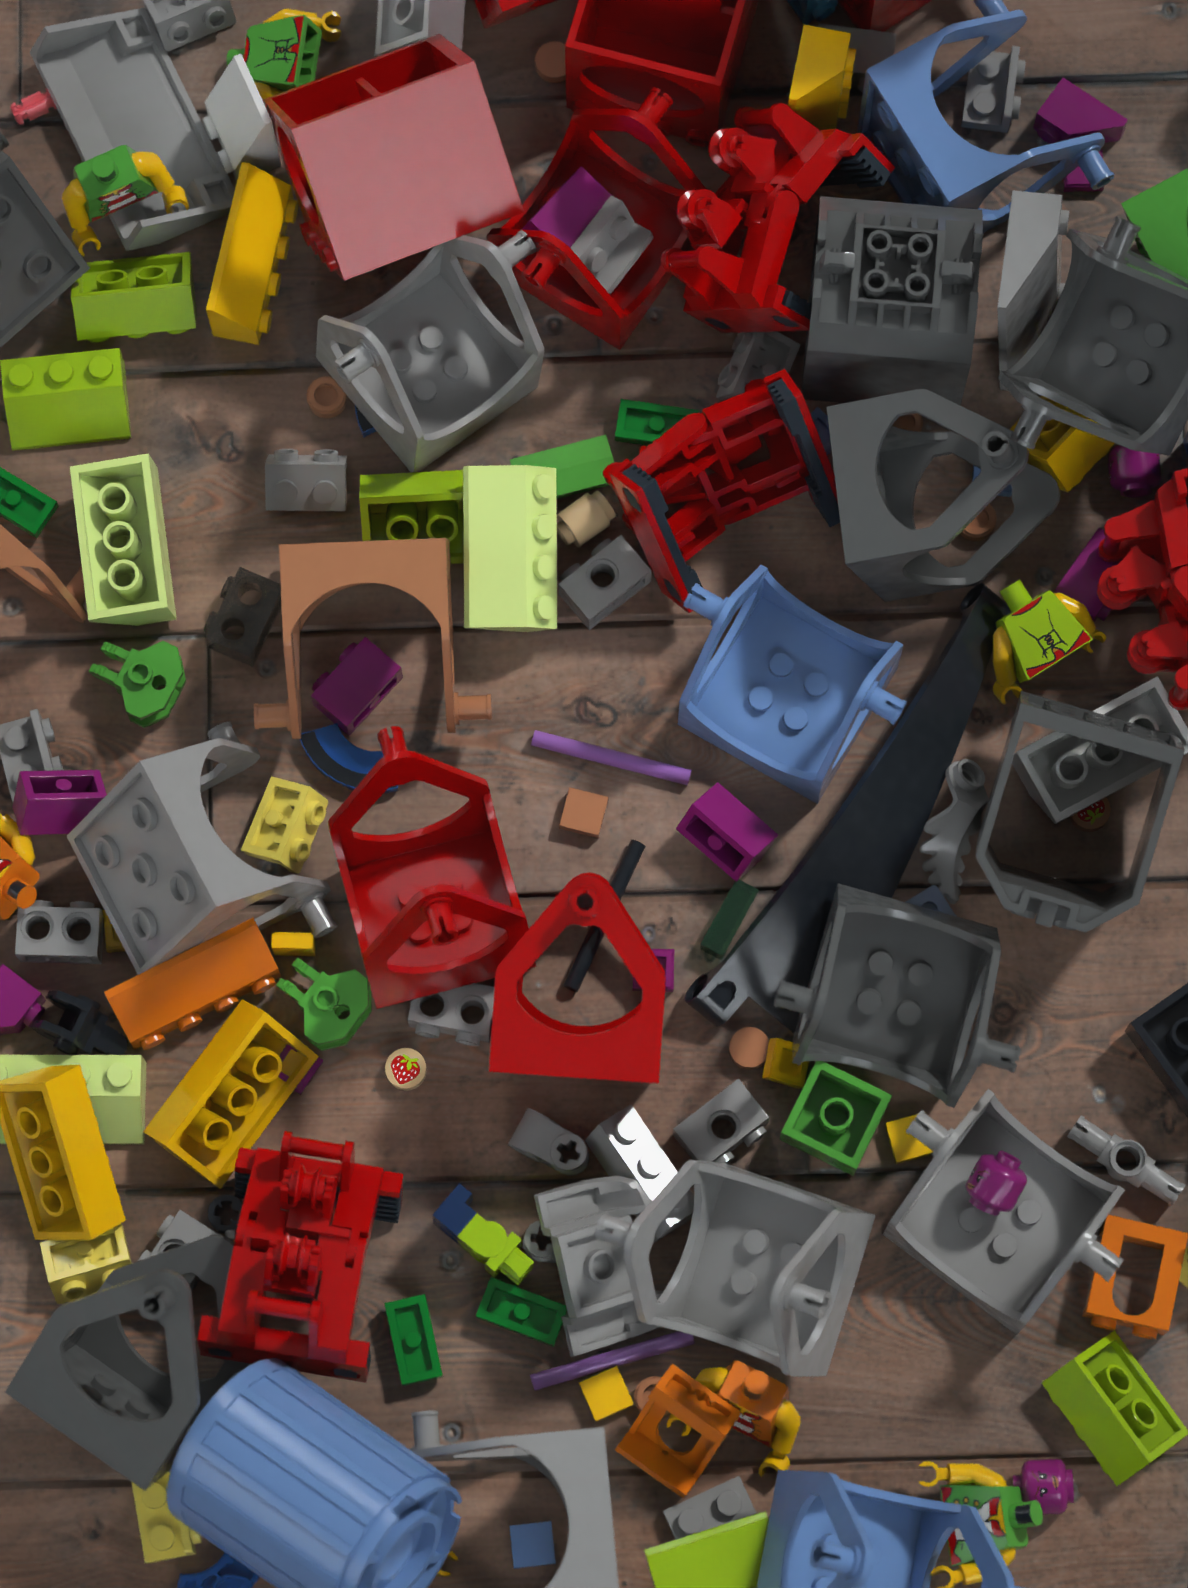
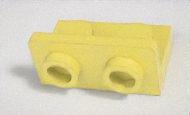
M271 776L241 851L248 856L280 864L290 872L299 874L304 862L310 855L311 844L318 827L325 818L328 800L310 786Z
M122 1223L92 1240H47L40 1242L48 1283L57 1304L71 1302L97 1293L113 1270L132 1263Z
M167 1472L146 1491L131 1481L146 1564L197 1554L195 1544L202 1543L201 1535L180 1522L169 1511L167 1505V1484L170 1472Z

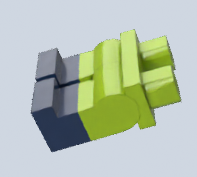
M459 1183L433 1213V1224L478 1262L485 1264V1271L493 1278H496L501 1272L516 1286H519L534 1268V1261L520 1250L522 1239L513 1231L507 1237L505 1229L500 1224L494 1221H486L470 1207L473 1203L472 1193Z

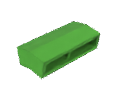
M606 435L510 459V465L556 468L557 499L610 486L604 479L603 470L611 463H614Z

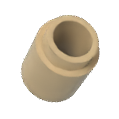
M597 490L592 495L586 493L557 514V521L559 522L557 524V533L566 545L574 543L577 547H581L609 527V521L616 517V514L601 492Z

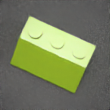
M191 252L86 262L90 269L72 284L71 302L78 341L103 342L110 337L117 336L142 338L149 333L165 331L170 334H181L189 329L196 328V301Z
M120 348L0 360L3 400L13 451L131 438L125 363Z
M463 470L360 475L359 500L363 541L447 538L450 540L451 564L464 563Z
M1115 1330L1042 1382L1051 1400L1061 1409L1074 1427L1078 1437L1085 1442L1099 1461L1102 1470L1109 1475L1116 1486H1119L1188 1435L1185 1425Z
M766 1511L645 1549L644 1552L654 1588H757L769 1522Z

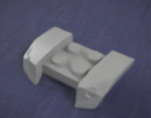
M619 1175L583 1180L535 1194L534 1198L543 1236L551 1237L568 1314L561 1317L570 1357L660 1328V1326L648 1325L638 1320L624 1260V1248L605 1241H599L595 1237L596 1228L605 1229L604 1226L598 1225V1221L603 1214L607 1213L612 1217L632 1223L631 1215L642 1213L650 1204L649 1197L637 1180ZM655 1290L657 1300L664 1291Z

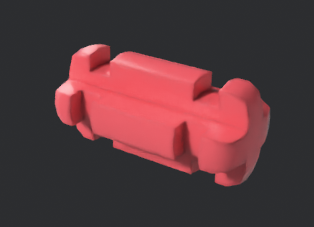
M45 88L46 92L43 94L38 91L21 99V104L16 105L15 102L11 104V112L19 125L25 124L23 120L27 118L32 121L49 113L48 109L51 107L55 110L57 109L47 88Z

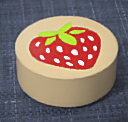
M400 1048L388 1057L385 1064V1072L392 1086L399 1090L409 1091L423 1083L427 1067L423 1056L418 1051L411 1048Z

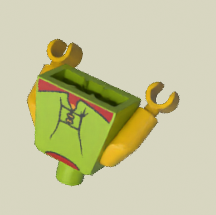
M1020 579L999 591L1011 612L995 622L997 629L993 634V666L996 682L993 686V693L1005 705V695L1009 690H1012L1017 698H1019L1020 691H1022L1021 687L1015 682L1016 678L1020 683L1028 681L1079 648L1093 653L1090 647V642L1093 638L1104 643L1106 635L1096 629L1086 606L1063 593H1053L1050 590L1032 599Z

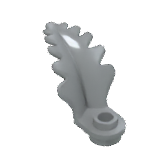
M969 759L955 761L947 767L945 776L953 796L952 804L926 822L924 831L932 834V837L920 846L921 853L932 855L930 859L922 864L924 871H933L928 878L931 885H939L938 889L951 904L957 903L961 894L958 886L963 881L958 872L962 873L965 869L961 856L969 854L971 850L968 840L969 836L976 834L980 830L982 824L981 814L989 802L983 785L985 782L984 772L977 763Z

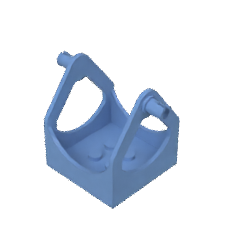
M974 0V4L978 6L984 17L950 24L868 68L865 75L857 128L858 133H863L895 166L888 181L902 203L982 210L983 233L1009 219L1011 202L999 210L979 208L981 203L1004 179L1023 168L1061 160L1058 165L1025 190L1026 192L1046 193L1077 167H1080L1093 190L1105 186L1114 178L1113 172L1110 171L1099 154L1100 149L1105 143L1101 133L1097 132L1032 148L1020 155H1005L989 152L970 144L960 137L942 117L934 97L953 85L1026 23L1027 16L1023 10L1009 12L1002 0ZM983 37L980 43L931 83L932 63L939 46Z
M760 565L730 597L725 599L720 598L696 583L691 589L693 591L692 594H688L683 606L711 620L712 629L680 698L678 725L818 804L871 713L873 712L894 725L905 708L907 701L901 700L885 691L898 669L904 645L898 641L888 643L866 637L828 619L787 591L769 573L768 568ZM741 607L732 626L730 627L724 640L722 641L721 645L719 646L718 650L713 656V653L718 645V642L722 634L729 625L736 611Z
M778 1470L757 1588H930L931 1571L935 1568L937 1559L946 1541L956 1528L960 1529L982 1575L981 1588L1024 1587L1014 1585V1579L977 1508L973 1506L923 1499L874 1489L841 1480L838 1475L829 1472Z

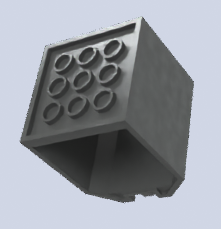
M820 196L809 292V303H812L809 331H806L801 389L805 400L848 403L915 389H927L961 405L971 366L978 309V280L983 241L982 210Z
M1020 691L976 846V859L1004 909L1030 919H1034L1036 915L1035 923L1051 928L1054 925L1063 929L1079 930L1086 933L1138 905L1185 752L1179 736ZM1024 722L1163 761L1127 879L1103 892H1099L1039 873L1000 863L989 843V839Z

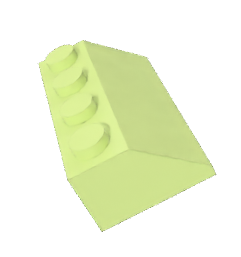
M142 454L70 466L89 622L139 626L176 620L158 467L150 455Z
M531 465L464 466V628L515 632L557 629L556 468Z
M0 1055V1080L49 1066L80 1065L86 1080L94 1114L98 1121L103 1144L144 1145L145 1133L143 1131L145 1130L147 1063L142 1055ZM0 1124V1144H6Z

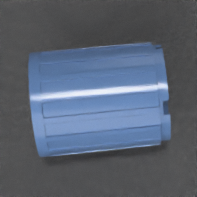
M276 1358L264 1359L246 1367L231 1378L212 1397L187 1432L174 1459L167 1484V1505L169 1511L176 1519L276 1588H428L442 1567L454 1543L461 1517L453 1512L454 1501L460 1504L462 1500L459 1492L450 1485V1478L306 1378L292 1366Z

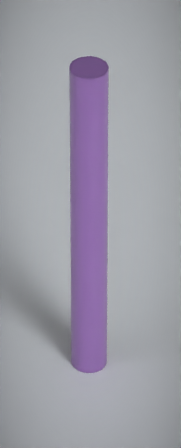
M537 730L534 731L531 746L687 786L692 771Z
M677 1331L530 1374L535 1391L615 1366H621L695 1344L693 1335Z

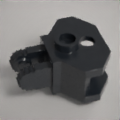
M59 990L49 991L46 999L64 1010L58 1025L45 1020L40 1022L34 1020L31 1026L37 1033L55 1042L54 1048L67 1055H76L77 1052L90 1054L92 1050L103 1053V1055L125 1054V1051L128 1050L127 1046H129L128 1040H126V1036H123V1033L119 1034V1031L105 1025L109 1016L99 1011L101 1005L80 994L78 997Z

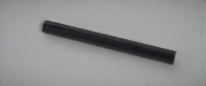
M632 839L610 883L620 901L646 847L641 842ZM590 926L563 984L564 987L571 991H579L605 935L598 926Z

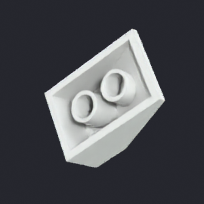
M238 54L232 58L205 100L208 116L202 118L210 139L218 138L223 150L218 151L217 154L225 173L228 174L233 171L236 180L238 179L241 162L250 163L265 172L281 167L272 120L242 54Z

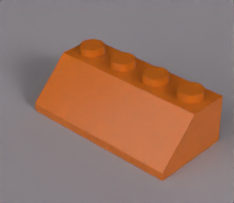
M251 918L104 993L134 1050L141 1046L143 1050H148L164 1042V1035L179 1028L180 1032L197 1026L202 1022L201 1016L215 1009L217 1013H222L235 1007L239 1003L238 998L253 991L254 995L271 989L276 985L275 979L281 977V974L254 918Z

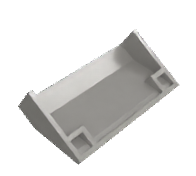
M146 8L45 26L30 50V54L82 161H87L120 145H127L136 152H153L159 156L173 178V186H180L185 191L189 204L188 210H186L184 204L174 203L172 205L174 213L167 214L162 199L163 192H159L109 214L125 250L130 251L160 244L229 214L235 189L222 167L218 154L166 49H164Z
M1012 190L998 299L999 375L1001 371H1007L1014 366L1036 342L1051 318L1063 292L1065 283H1061L1062 235H1067L1070 211L1062 210V195ZM1000 382V390H1007Z

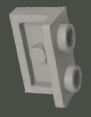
M295 449L275 450L274 455H268L265 462L266 511H346L347 456L338 455V451L332 449L316 450L314 455H298V450Z

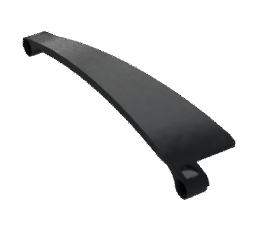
M980 583L973 587L962 600L959 610L963 616L958 629L945 646L897 726L822 834L774 897L740 937L728 956L713 970L700 975L689 987L684 1001L716 1027L724 1024L749 996L794 1034L800 1012L779 1006L775 1007L776 993L781 980L802 987H808L838 883L892 898L946 778V769L953 761L993 651V634L997 629L995 622L1011 612L1006 602L985 584Z

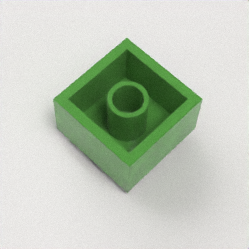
M816 1061L784 1125L779 1140L854 1176L890 1103L892 1095L824 1061Z

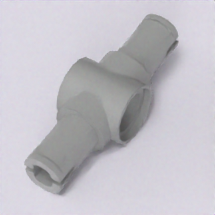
M1082 1115L1067 1136L1098 1156L1096 1161L1106 1167L1108 1174L1113 1179L1120 1182H1129L1137 1188L1141 1185L1168 1203L1169 1206L1174 1204L1178 1195L1186 1186L1155 1166L1156 1161L1147 1155L1144 1147L1139 1142L1124 1140L1115 1133L1113 1136H1110L1086 1120ZM1120 1151L1130 1152L1136 1159V1168L1131 1171L1121 1169L1116 1162V1154Z

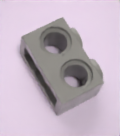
M35 900L34 904L26 909L18 907L16 957L20 962L102 964L104 917L101 909L94 908V903L85 901L70 902V907H54L53 902L45 900ZM46 922L50 924V931L46 937L39 940L30 937V930L36 923ZM79 923L89 924L91 932L87 938L80 941L71 939V930L75 925Z
M474 983L411 1000L407 1019L409 1027L416 1028L415 1034L428 1038H439L440 1033L456 1036V1042L469 1046H479L480 1041L490 1042L494 987ZM431 998L439 999L444 1004L443 1011L434 1017L427 1016L421 1011L423 1003ZM477 1006L481 1008L485 1013L483 1019L477 1024L465 1023L461 1015L467 1007Z

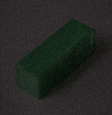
M741 880L734 882L700 944L701 950L723 961L758 897V889Z

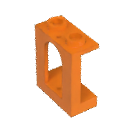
M1107 1215L1101 1224L1099 1236H1101L1100 1244L1116 1256H1120L1123 1241L1163 1250L1154 1297L1150 1308L1145 1313L1137 1316L1127 1315L1115 1306L1112 1298L1116 1272L1107 1282L1094 1271L1087 1306L1083 1310L1082 1317L1091 1318V1325L1098 1328L1115 1330L1117 1324L1133 1328L1132 1335L1156 1340L1157 1334L1165 1335L1170 1328L1188 1233Z
M671 1364L648 1396L647 1403L615 1451L684 1499L742 1412L674 1364ZM667 1411L701 1434L696 1445L690 1451H675L669 1448L660 1438L658 1427Z

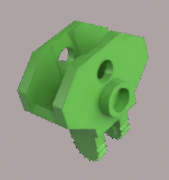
M104 641L100 649L101 652L107 657L123 663L119 674L103 665L92 664L89 673L114 686L118 694L123 696L126 713L131 722L146 728L168 718L186 684L182 658L179 655L178 647L161 641L141 651L132 648L129 652L110 642ZM165 686L162 690H157L158 687Z
M296 958L292 966L298 974L313 982L311 987L304 994L292 982L283 978L278 981L276 986L296 1001L304 1012L305 1037L321 1051L347 1045L372 1013V991L369 980L355 969L330 976L324 971L320 974L304 961ZM342 1012H350V1015L347 1018H339Z

